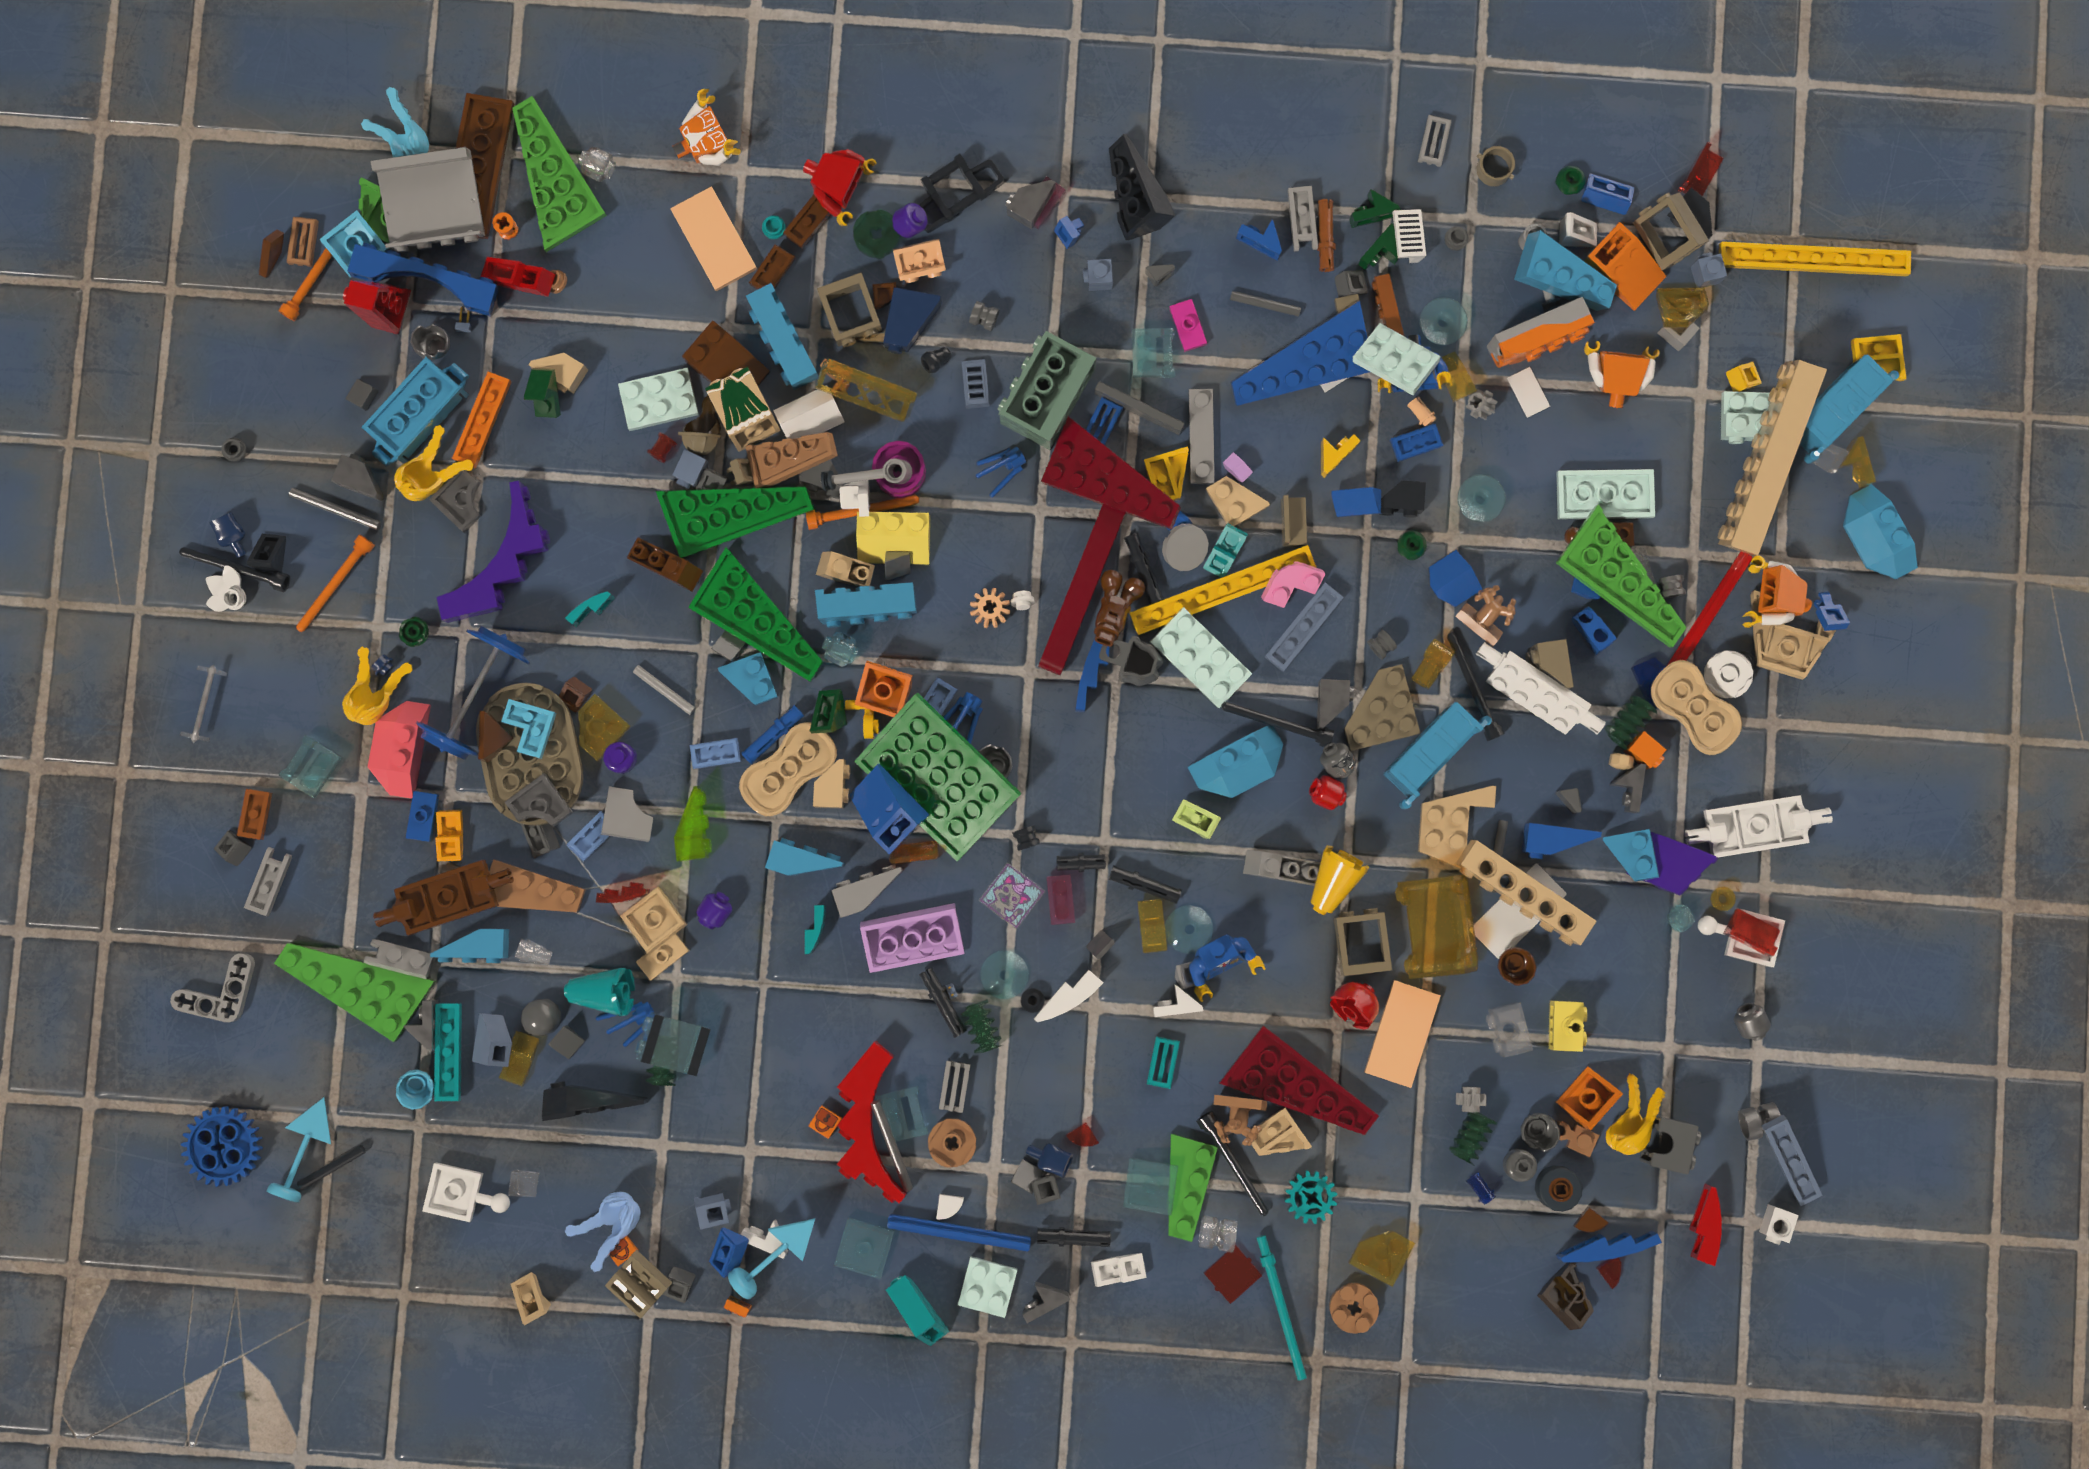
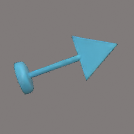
M325 1097L285 1127L305 1136L285 1184L271 1183L266 1192L290 1201H300L301 1193L290 1188L310 1138L331 1144Z
M815 1218L768 1228V1231L783 1244L750 1273L739 1267L732 1269L728 1273V1279L733 1289L745 1299H751L755 1296L757 1285L753 1278L787 1248L803 1261Z

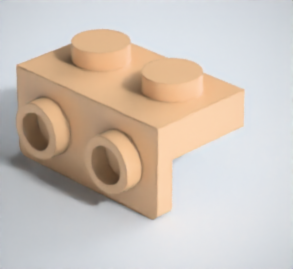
M939 239L893 249L900 281L905 280V283L918 281L920 276L928 275V278L942 275V271H946Z

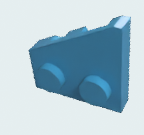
M761 652L718 668V671L754 705L778 698Z
M1650 829L1603 837L1604 843L1635 882L1659 878Z

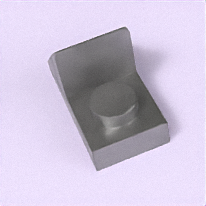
M1646 764L1635 765L1609 784L1611 786L1627 788V792H1624L1622 797V806H1625L1624 812H1640Z
M438 1000L422 1001V1005L419 1007V1019L422 1020V1024L404 1025V1028L427 1050L435 1049V1004L438 1003Z
M1035 1282V1287L1042 1301L1039 1302L1038 1299L1027 1303L1022 1315L1026 1323H1029L1070 1301V1295L1067 1291Z

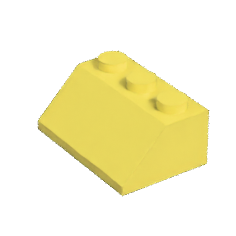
M857 512L856 538L858 560L869 564H885L886 551L910 552V564L929 565V513L869 512V516L859 517V512Z

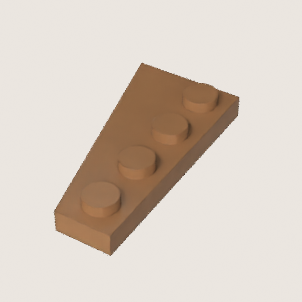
M829 432L745 446L755 488H769L838 456L833 434Z
M493 860L489 871L490 874L509 868L512 875L506 877L514 878L513 883L494 889L499 904L497 907L579 912L586 889Z

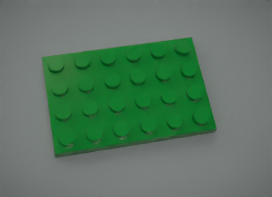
M919 693L913 695L854 761L867 774L877 764H880L929 814L920 826L957 862L1022 794Z

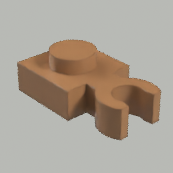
M1558 1121L1557 1124L1564 1128V1133L1560 1135L1559 1140L1568 1139L1566 1147L1590 1157L1600 1135L1576 1124L1573 1130H1571L1567 1123Z

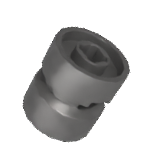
M1773 1102L1759 1105L1758 1110L1750 1107L1738 1111L1740 1128L1747 1141L1762 1138L1765 1133L1761 1125L1781 1116L1776 1104Z

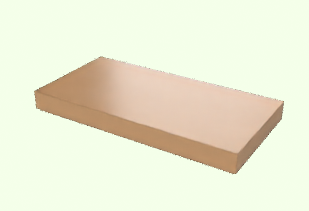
M712 186L670 208L715 291L757 270Z
M1393 980L1364 1070L1365 1073L1409 1088L1412 1087L1441 995Z

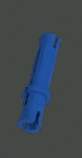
M793 705L780 719L776 718L774 724L741 753L750 764H753L782 735L787 734L789 729L804 717V714Z

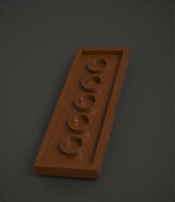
M466 93L456 148L466 147L471 150L485 236L478 238L488 239L513 115L512 108L515 104L512 100Z

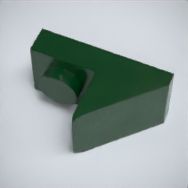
M1370 189L1367 195L1370 208L1362 206L1352 212L1349 219L1351 228L1392 219L1393 211L1400 210V207Z
M1391 223L1361 257L1358 265L1362 269L1366 270L1370 265L1374 267L1380 261L1382 255L1394 265L1396 264L1398 256L1394 224Z
M531 369L524 393V400H533L535 417L557 418L561 415L555 369Z

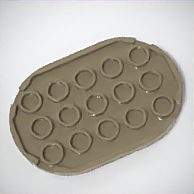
M517 683L504 687L493 694L482 710L491 714L514 739L490 762L481 761L488 795L500 813L520 824L544 825L548 824V822L541 818H528L519 822L507 807L505 801L544 773L568 806L572 808L582 789L583 768L573 720L563 700L557 694L541 685ZM508 699L556 713L542 759L517 752L524 729L501 722ZM479 714V716H478V720H477V724H476V740H477L478 750H479V719H480V714Z

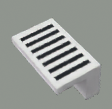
M1421 209L1394 210L1393 220L1398 258H1409V263H1418L1426 256Z

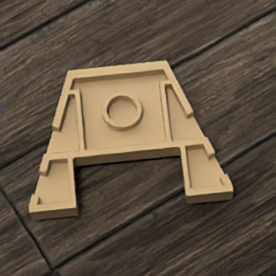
M1754 590L1751 592V609L1759 616L1762 615V613L1758 612L1760 592ZM1819 620L1815 634L1785 624L1762 625V623H1756L1753 625L1756 666L1803 680L1822 654L1821 652L1834 636L1836 630L1824 631Z
M1489 786L1422 803L1418 852L1460 868L1455 863L1467 847L1469 807L1495 808L1496 786ZM1483 861L1480 865V871L1483 874L1489 871V864L1486 861Z

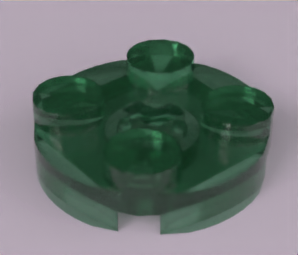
M884 210L867 211L858 217L853 227V238L861 253L871 258L883 259L890 255L893 249L897 248L900 242V235L893 228V215ZM881 229L882 237L880 239H873L871 231Z

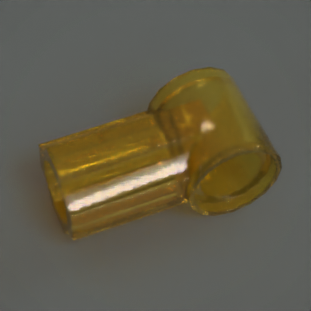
M1434 638L1423 655L1424 658L1411 679L1418 685L1429 689L1441 669L1446 667L1455 651Z

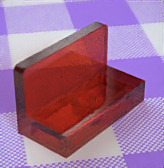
M1707 141L1702 147L1678 189L1679 191L1686 194L1692 187L1701 196L1704 195L1724 159L1709 150L1712 143Z
M1735 909L1723 934L1765 956H1774L1778 947L1774 946L1780 930L1741 909Z

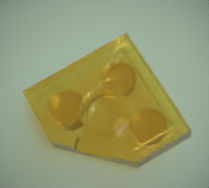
M1705 287L1658 288L1656 292V299L1664 327H1688L1704 314L1709 306Z
M594 694L578 711L580 721L579 745L598 762L603 758L606 748L610 744L617 742L631 727L597 694Z
M1388 1231L1360 1240L1348 1263L1393 1287L1415 1243L1394 1231Z

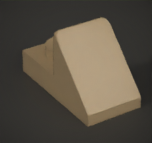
M533 1272L511 1283L524 1325L547 1313L551 1303L542 1295L537 1276Z

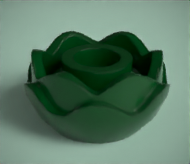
M1566 166L1558 172L1555 182L1563 194L1572 195L1582 191L1586 178L1580 168Z
M1407 531L1400 535L1397 541L1398 553L1408 560H1416L1422 557L1427 549L1426 539L1418 531Z
M411 617L400 624L399 638L407 646L417 647L427 640L429 636L428 625L419 617Z

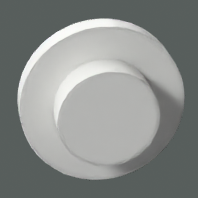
M1018 591L1012 595L1011 606L1016 607L1017 610H1027L1035 603L1030 591Z

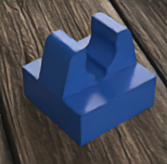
M1065 216L1059 220L1054 231L1066 249L1075 245L1081 233L1080 229L1085 225L1080 218L1071 221L1068 216Z

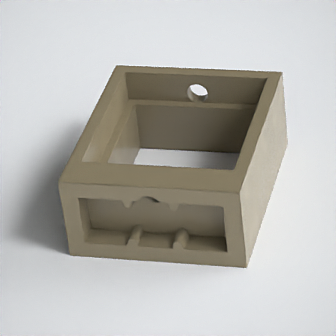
M1667 193L1657 200L1658 204L1655 207L1649 206L1639 212L1640 217L1633 222L1661 270L1673 267L1709 242L1681 193L1674 195ZM1668 206L1689 241L1670 254L1649 221Z
M862 273L817 288L838 347L842 345L843 347L852 346L856 343V340L864 337L865 339L874 338L879 335L878 332L882 331ZM861 289L873 322L839 334L828 301Z
M1378 908L1365 909L1363 910V915L1355 916L1354 911L1340 912V917L1334 918L1341 976L1392 970L1385 912L1378 913ZM1377 919L1383 961L1349 965L1343 923Z

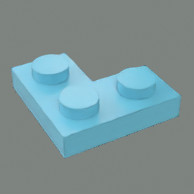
M508 699L501 722L524 729L517 752L542 759L556 713Z

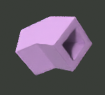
M1234 452L1223 462L1225 469L1238 482H1244L1253 473L1246 463Z

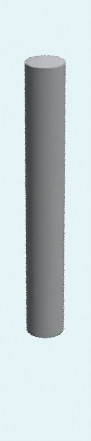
M638 665L633 670L635 675L686 713L691 715L694 712L695 707L641 666Z

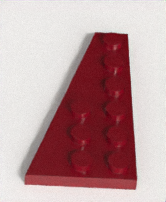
M1069 416L1067 417L1041 482L1056 489L1172 529L1181 509L1180 505Z
M1263 1025L1219 1082V1084L1362 1135L1368 1132L1379 1117L1378 1114Z

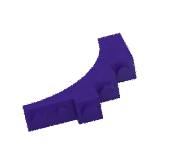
M519 480L509 482L511 493L510 521L506 536L495 557L472 581L455 591L436 597L442 621L450 623L503 610L504 594L502 589H498V587L525 581L527 566L525 560H521V557L548 551L547 544H550L548 531L544 530L539 524L533 525V523H536L533 509H529L527 501L531 500L528 487L524 486Z

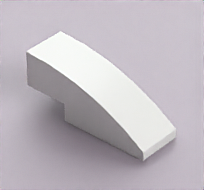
M1090 970L1082 976L1073 988L1065 982L1036 1015L1034 1020L1041 1022L1071 1010L1091 996L1103 982Z

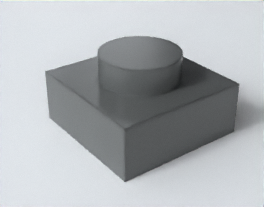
M706 467L695 490L723 489L728 477Z

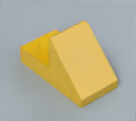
M1354 434L1349 439L1345 436L1336 445L1338 448L1336 450L1323 438L1321 441V475L1325 478L1358 446L1361 440Z

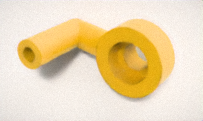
M845 700V710L864 709V739H874L875 734H879V719H874V711L854 705L855 700Z

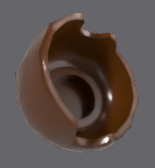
M1520 947L1506 949L1499 956L1497 965L1503 979L1515 986L1529 983L1534 978L1537 968L1533 956L1527 950Z

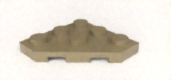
M1402 664L1378 670L1344 727L1350 751L1421 734Z

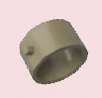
M1493 146L1485 150L1483 155L1480 153L1477 155V158L1480 159L1477 163V175L1484 184L1500 186L1506 183L1508 178L1511 180L1514 178L1512 172L1515 168V159L1508 149L1501 146ZM1490 155L1502 157L1507 162L1508 174L1501 178L1489 176L1483 168V159Z

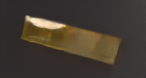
M831 359L823 361L815 386L817 390L904 422L909 405L915 402L917 393ZM826 373L835 376L838 386L829 388L822 385ZM850 382L856 384L861 394L854 397L848 395L844 385ZM871 391L878 392L882 402L873 405L869 402L866 394ZM894 399L903 402L900 415L891 411L888 402Z

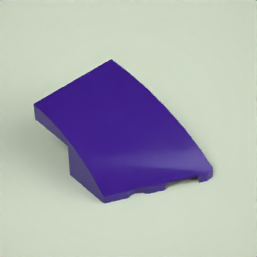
M1651 832L1659 878L1642 881L1680 896L1689 888L1692 882H1695L1702 876L1701 873L1711 863L1715 864L1718 857Z

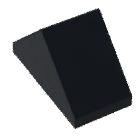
M262 533L247 560V565L260 571L282 572L286 536Z

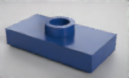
M1436 423L1390 439L1397 462L1444 446Z
M413 792L406 832L407 839L432 841L439 800L438 794Z

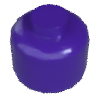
M908 203L894 212L893 228L899 235L905 238H912L925 230L927 226L926 212L920 205Z
M615 742L606 748L603 760L609 770L624 774L630 772L635 767L637 754L632 746L624 742Z
M721 892L706 894L696 911L699 917L698 921L709 929L722 927L732 913V906L728 902L730 899Z

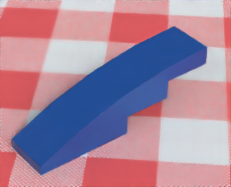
M1095 640L1083 668L1075 712H1085L1087 689L1097 688L1098 666H1108V662L1102 661L1099 658L1102 644L1097 643ZM1109 647L1106 648V654H1107L1108 657H1109Z
M1654 1231L1645 1233L1635 1239L1625 1232L1608 1241L1605 1236L1597 1234L1557 1253L1556 1256L1562 1262L1601 1261L1634 1254L1662 1242L1659 1235Z

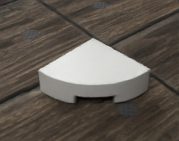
M940 1194L936 1219H946L957 1213L962 1206L964 1197Z

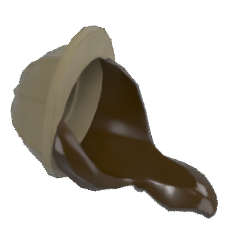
M708 395L702 402L701 415L685 424L682 432H678V435L682 436L686 449L697 455H707L712 452L718 443V439L721 438V435H719L721 431L720 422L715 417L716 409Z

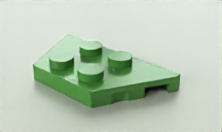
M361 177L359 180V185L361 186V199H359L360 214L382 242L389 244L380 187Z

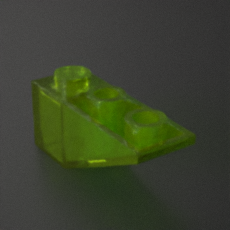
M699 786L693 787L674 836L677 862L708 859V853H712L711 840L706 837V829H709L708 815H704L703 805H706L705 791H701Z

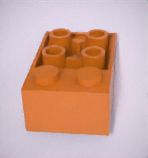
M1621 222L1613 228L1584 260L1585 263L1617 285L1615 294L1633 311L1667 277L1640 240Z

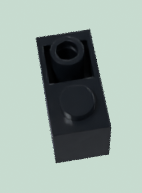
M1691 187L1683 198L1707 238L1710 239L1713 235L1710 203ZM1670 211L1667 216L1670 217L1671 222L1676 227L1681 228L1672 211Z
M1405 480L1399 482L1381 498V514L1379 515L1392 516L1395 512L1403 513L1404 517H1417V514H1421L1424 511L1426 482Z

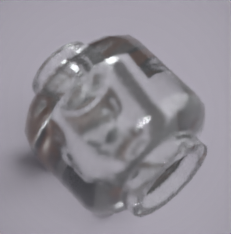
M595 146L590 147L587 152L582 151L578 161L581 165L582 174L598 182L610 179L616 166L611 153Z

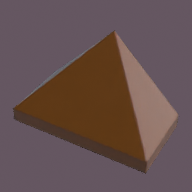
M480 711L478 759L483 762H490L514 738L491 714Z

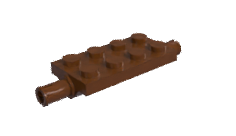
M480 860L394 889L396 896L395 904L391 908L375 912L373 917L374 919L379 918V920L375 921L378 927L398 921L404 925L407 935H413L499 906L494 889L513 883L514 878L506 877L512 875L509 868L490 874L486 860Z

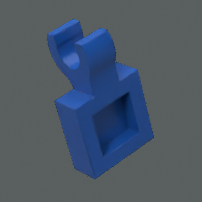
M1819 592L1818 595L1821 600H1814V606L1817 609L1816 615L1824 631L1847 629L1850 622L1841 604L1834 605L1829 592Z

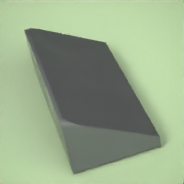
M549 823L544 825L521 824L534 858L561 848L553 827Z

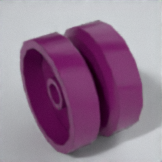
M893 441L882 446L873 458L872 470L882 469L884 464L890 459H900L907 461L911 465L912 476L904 484L891 483L885 478L875 479L877 485L885 494L894 498L912 496L917 493L923 486L926 478V468L922 454L915 446L908 442ZM896 465L893 469V474L896 478L902 474L899 471L895 473L896 469L901 467L900 465Z

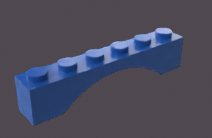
M363 243L362 246L355 244L347 270L351 277L368 282H379L398 276L425 278L450 290L461 300L467 310L491 317L498 294V287L494 284L493 280L485 277H480L479 280L471 278V274L461 270H457L456 273L447 271V267L436 263L430 266L424 264L423 260L416 257H410V259L402 258L400 253L392 250H386V253L378 251L376 246L368 243Z

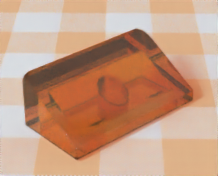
M936 841L902 844L890 854V863L899 864L938 859V843Z

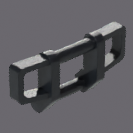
M959 153L952 162L929 177L925 176L920 179L929 197L919 205L925 209L933 202L943 216L933 224H927L925 231L931 233L943 224L949 223L954 219L955 215L979 199L981 201L987 198V195L1004 184V177L992 160H986L970 169ZM959 168L974 192L950 208H947L933 185ZM986 168H990L998 180L986 189H983L974 175Z

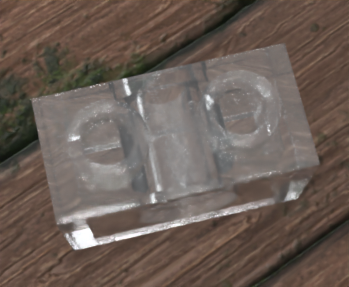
M1514 1002L1488 1009L1489 1015L1486 1018L1490 1030H1494L1496 1038L1493 1039V1046L1496 1053H1500L1501 1057H1509L1533 1051L1521 1003ZM1510 1023L1514 1031L1511 1036L1506 1037L1503 1034V1027Z

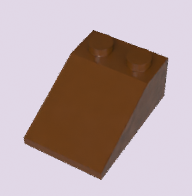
M713 320L682 355L685 362L710 383L730 376L736 369L748 367L759 386L770 373V370Z

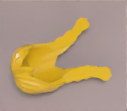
M441 425L435 426L433 429V438L424 449V452L418 457L402 464L396 470L394 475L395 486L406 499L412 501L425 500L436 493L444 482H447L450 478L455 477V475H458L463 470L471 471L474 464L472 461L465 460L453 463L440 472L432 471V461L438 453L442 436L445 433Z
M362 646L358 649L357 653L360 657L357 681L344 696L342 706L346 717L352 722L371 725L380 720L388 708L390 696L401 682V678L405 674L411 673L413 669L409 663L402 664L400 668L391 674L381 690L372 693L368 686L370 682L369 649Z
M1629 1073L1627 1076L1629 1108L1607 1129L1606 1142L1613 1150L1626 1155H1633L1644 1150L1649 1143L1654 1120L1659 1113V1107L1661 1106L1662 1099L1665 1098L1666 1092L1660 1087L1655 1090V1093L1649 1100L1646 1117L1643 1119L1639 1113L1641 1110V1099L1638 1089L1639 1085L1637 1084L1638 1078Z

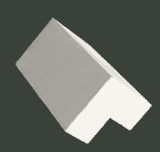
M827 385L773 410L787 439L823 433L845 422Z

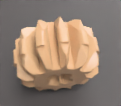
M984 588V597L976 593L974 596L979 602H970L971 607L978 608L970 612L971 616L979 615L975 620L976 624H980L984 619V628L986 629L991 621L993 627L997 628V619L1005 623L1006 619L1001 614L1010 615V610L1003 608L1010 605L1009 600L1001 601L1005 597L1003 592L996 597V588L992 589L991 595H988L987 589ZM987 603L997 606L994 608V613L989 614L988 610L986 612L983 610L987 608Z

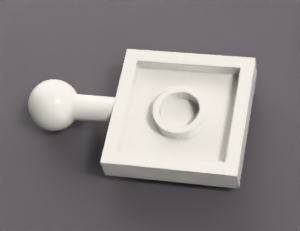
M1735 908L1731 927L1717 923L1711 916H1704L1698 921V929L1704 935L1719 933L1729 936L1724 955L1774 968L1785 920Z
M436 1162L433 1165L423 1212L471 1222L476 1203L489 1205L493 1211L502 1213L509 1208L510 1199L503 1193H498L494 1196L479 1193L483 1173Z

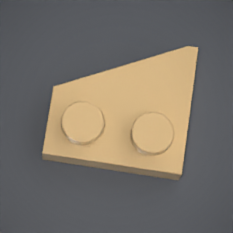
M1227 476L1206 488L1208 495L1226 524L1229 523L1234 527L1270 506L1268 501Z
M1285 1107L1258 1125L1262 1128V1131L1258 1133L1257 1139L1252 1142V1146L1259 1156L1312 1147Z

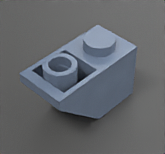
M479 1013L472 1062L487 1066L508 1067L512 1041L503 1015Z

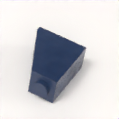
M894 287L883 341L884 347L894 354H902V351L909 352L940 309L942 304L941 296Z

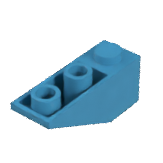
M781 838L780 842L774 840L765 868L792 876L844 867L845 863L840 862V856L828 852L826 857L817 854L818 849L804 845L803 849L794 847V841Z
M478 929L430 953V957H438V962H453V958H462V963H477V958H486V963H501V958H508L509 929Z

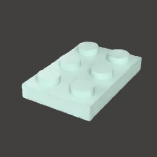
M1379 323L1355 353L1353 362L1407 393L1414 395L1440 362V356Z
M688 368L618 384L629 431L699 415Z

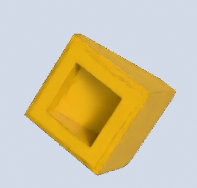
M1754 362L1737 366L1726 372L1733 392H1741L1762 384Z

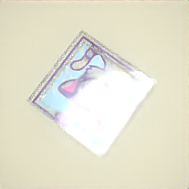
M1007 862L980 897L979 901L1017 930L1046 891Z

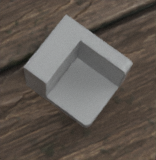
M1673 315L1657 334L1677 351H1680L1700 328L1693 322L1687 327Z

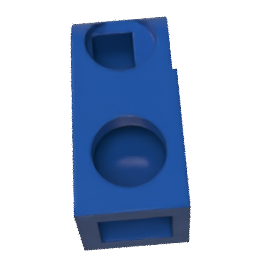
M1589 606L1572 617L1574 626L1589 643L1595 656L1617 639L1603 620Z

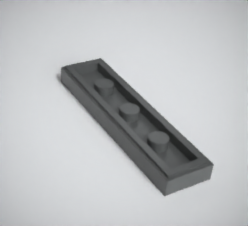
M1101 381L1098 382L1095 388V395L1104 397L1123 406L1124 409L1180 435L1184 422Z

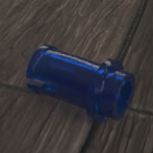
M1479 1172L1466 1180L1479 1197L1478 1202H1482L1485 1205L1496 1197L1494 1189L1488 1187Z

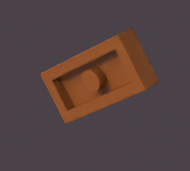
M246 789L237 836L264 840L273 793Z

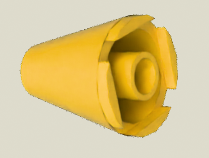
M1326 845L1323 851L1311 898V904L1314 905L1313 910L1322 915H1326L1327 912L1333 913L1369 869L1368 865L1362 866L1363 861L1343 850H1339L1338 853L1333 852V846Z

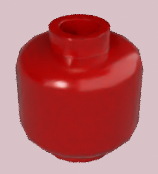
M1327 775L1315 778L1309 789L1312 802L1327 810H1334L1338 806H1342L1347 797V793L1344 792V784Z

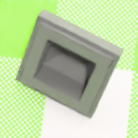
M1191 962L1176 966L1175 979L1181 989L1195 986L1189 970Z

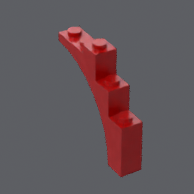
M874 1041L837 1086L840 1090L838 1094L849 1103L851 1100L855 1102L837 1125L840 1128L838 1132L848 1141L853 1139L855 1141L837 1165L840 1167L838 1171L847 1179L852 1177L856 1180L863 1173L865 1175L863 1179L872 1187L876 1185L884 1191L882 1195L891 1203H894V1201L900 1203L907 1193L893 1180L881 1160L873 1133V1109L871 1106L881 1077L894 1055L877 1041Z

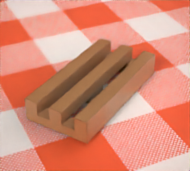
M293 217L287 263L289 265L313 266L319 224L317 219ZM303 223L298 259H295L299 225ZM309 224H310V231H309V238H308L306 259L304 260L305 249H306V242H307V235H308V228H309Z

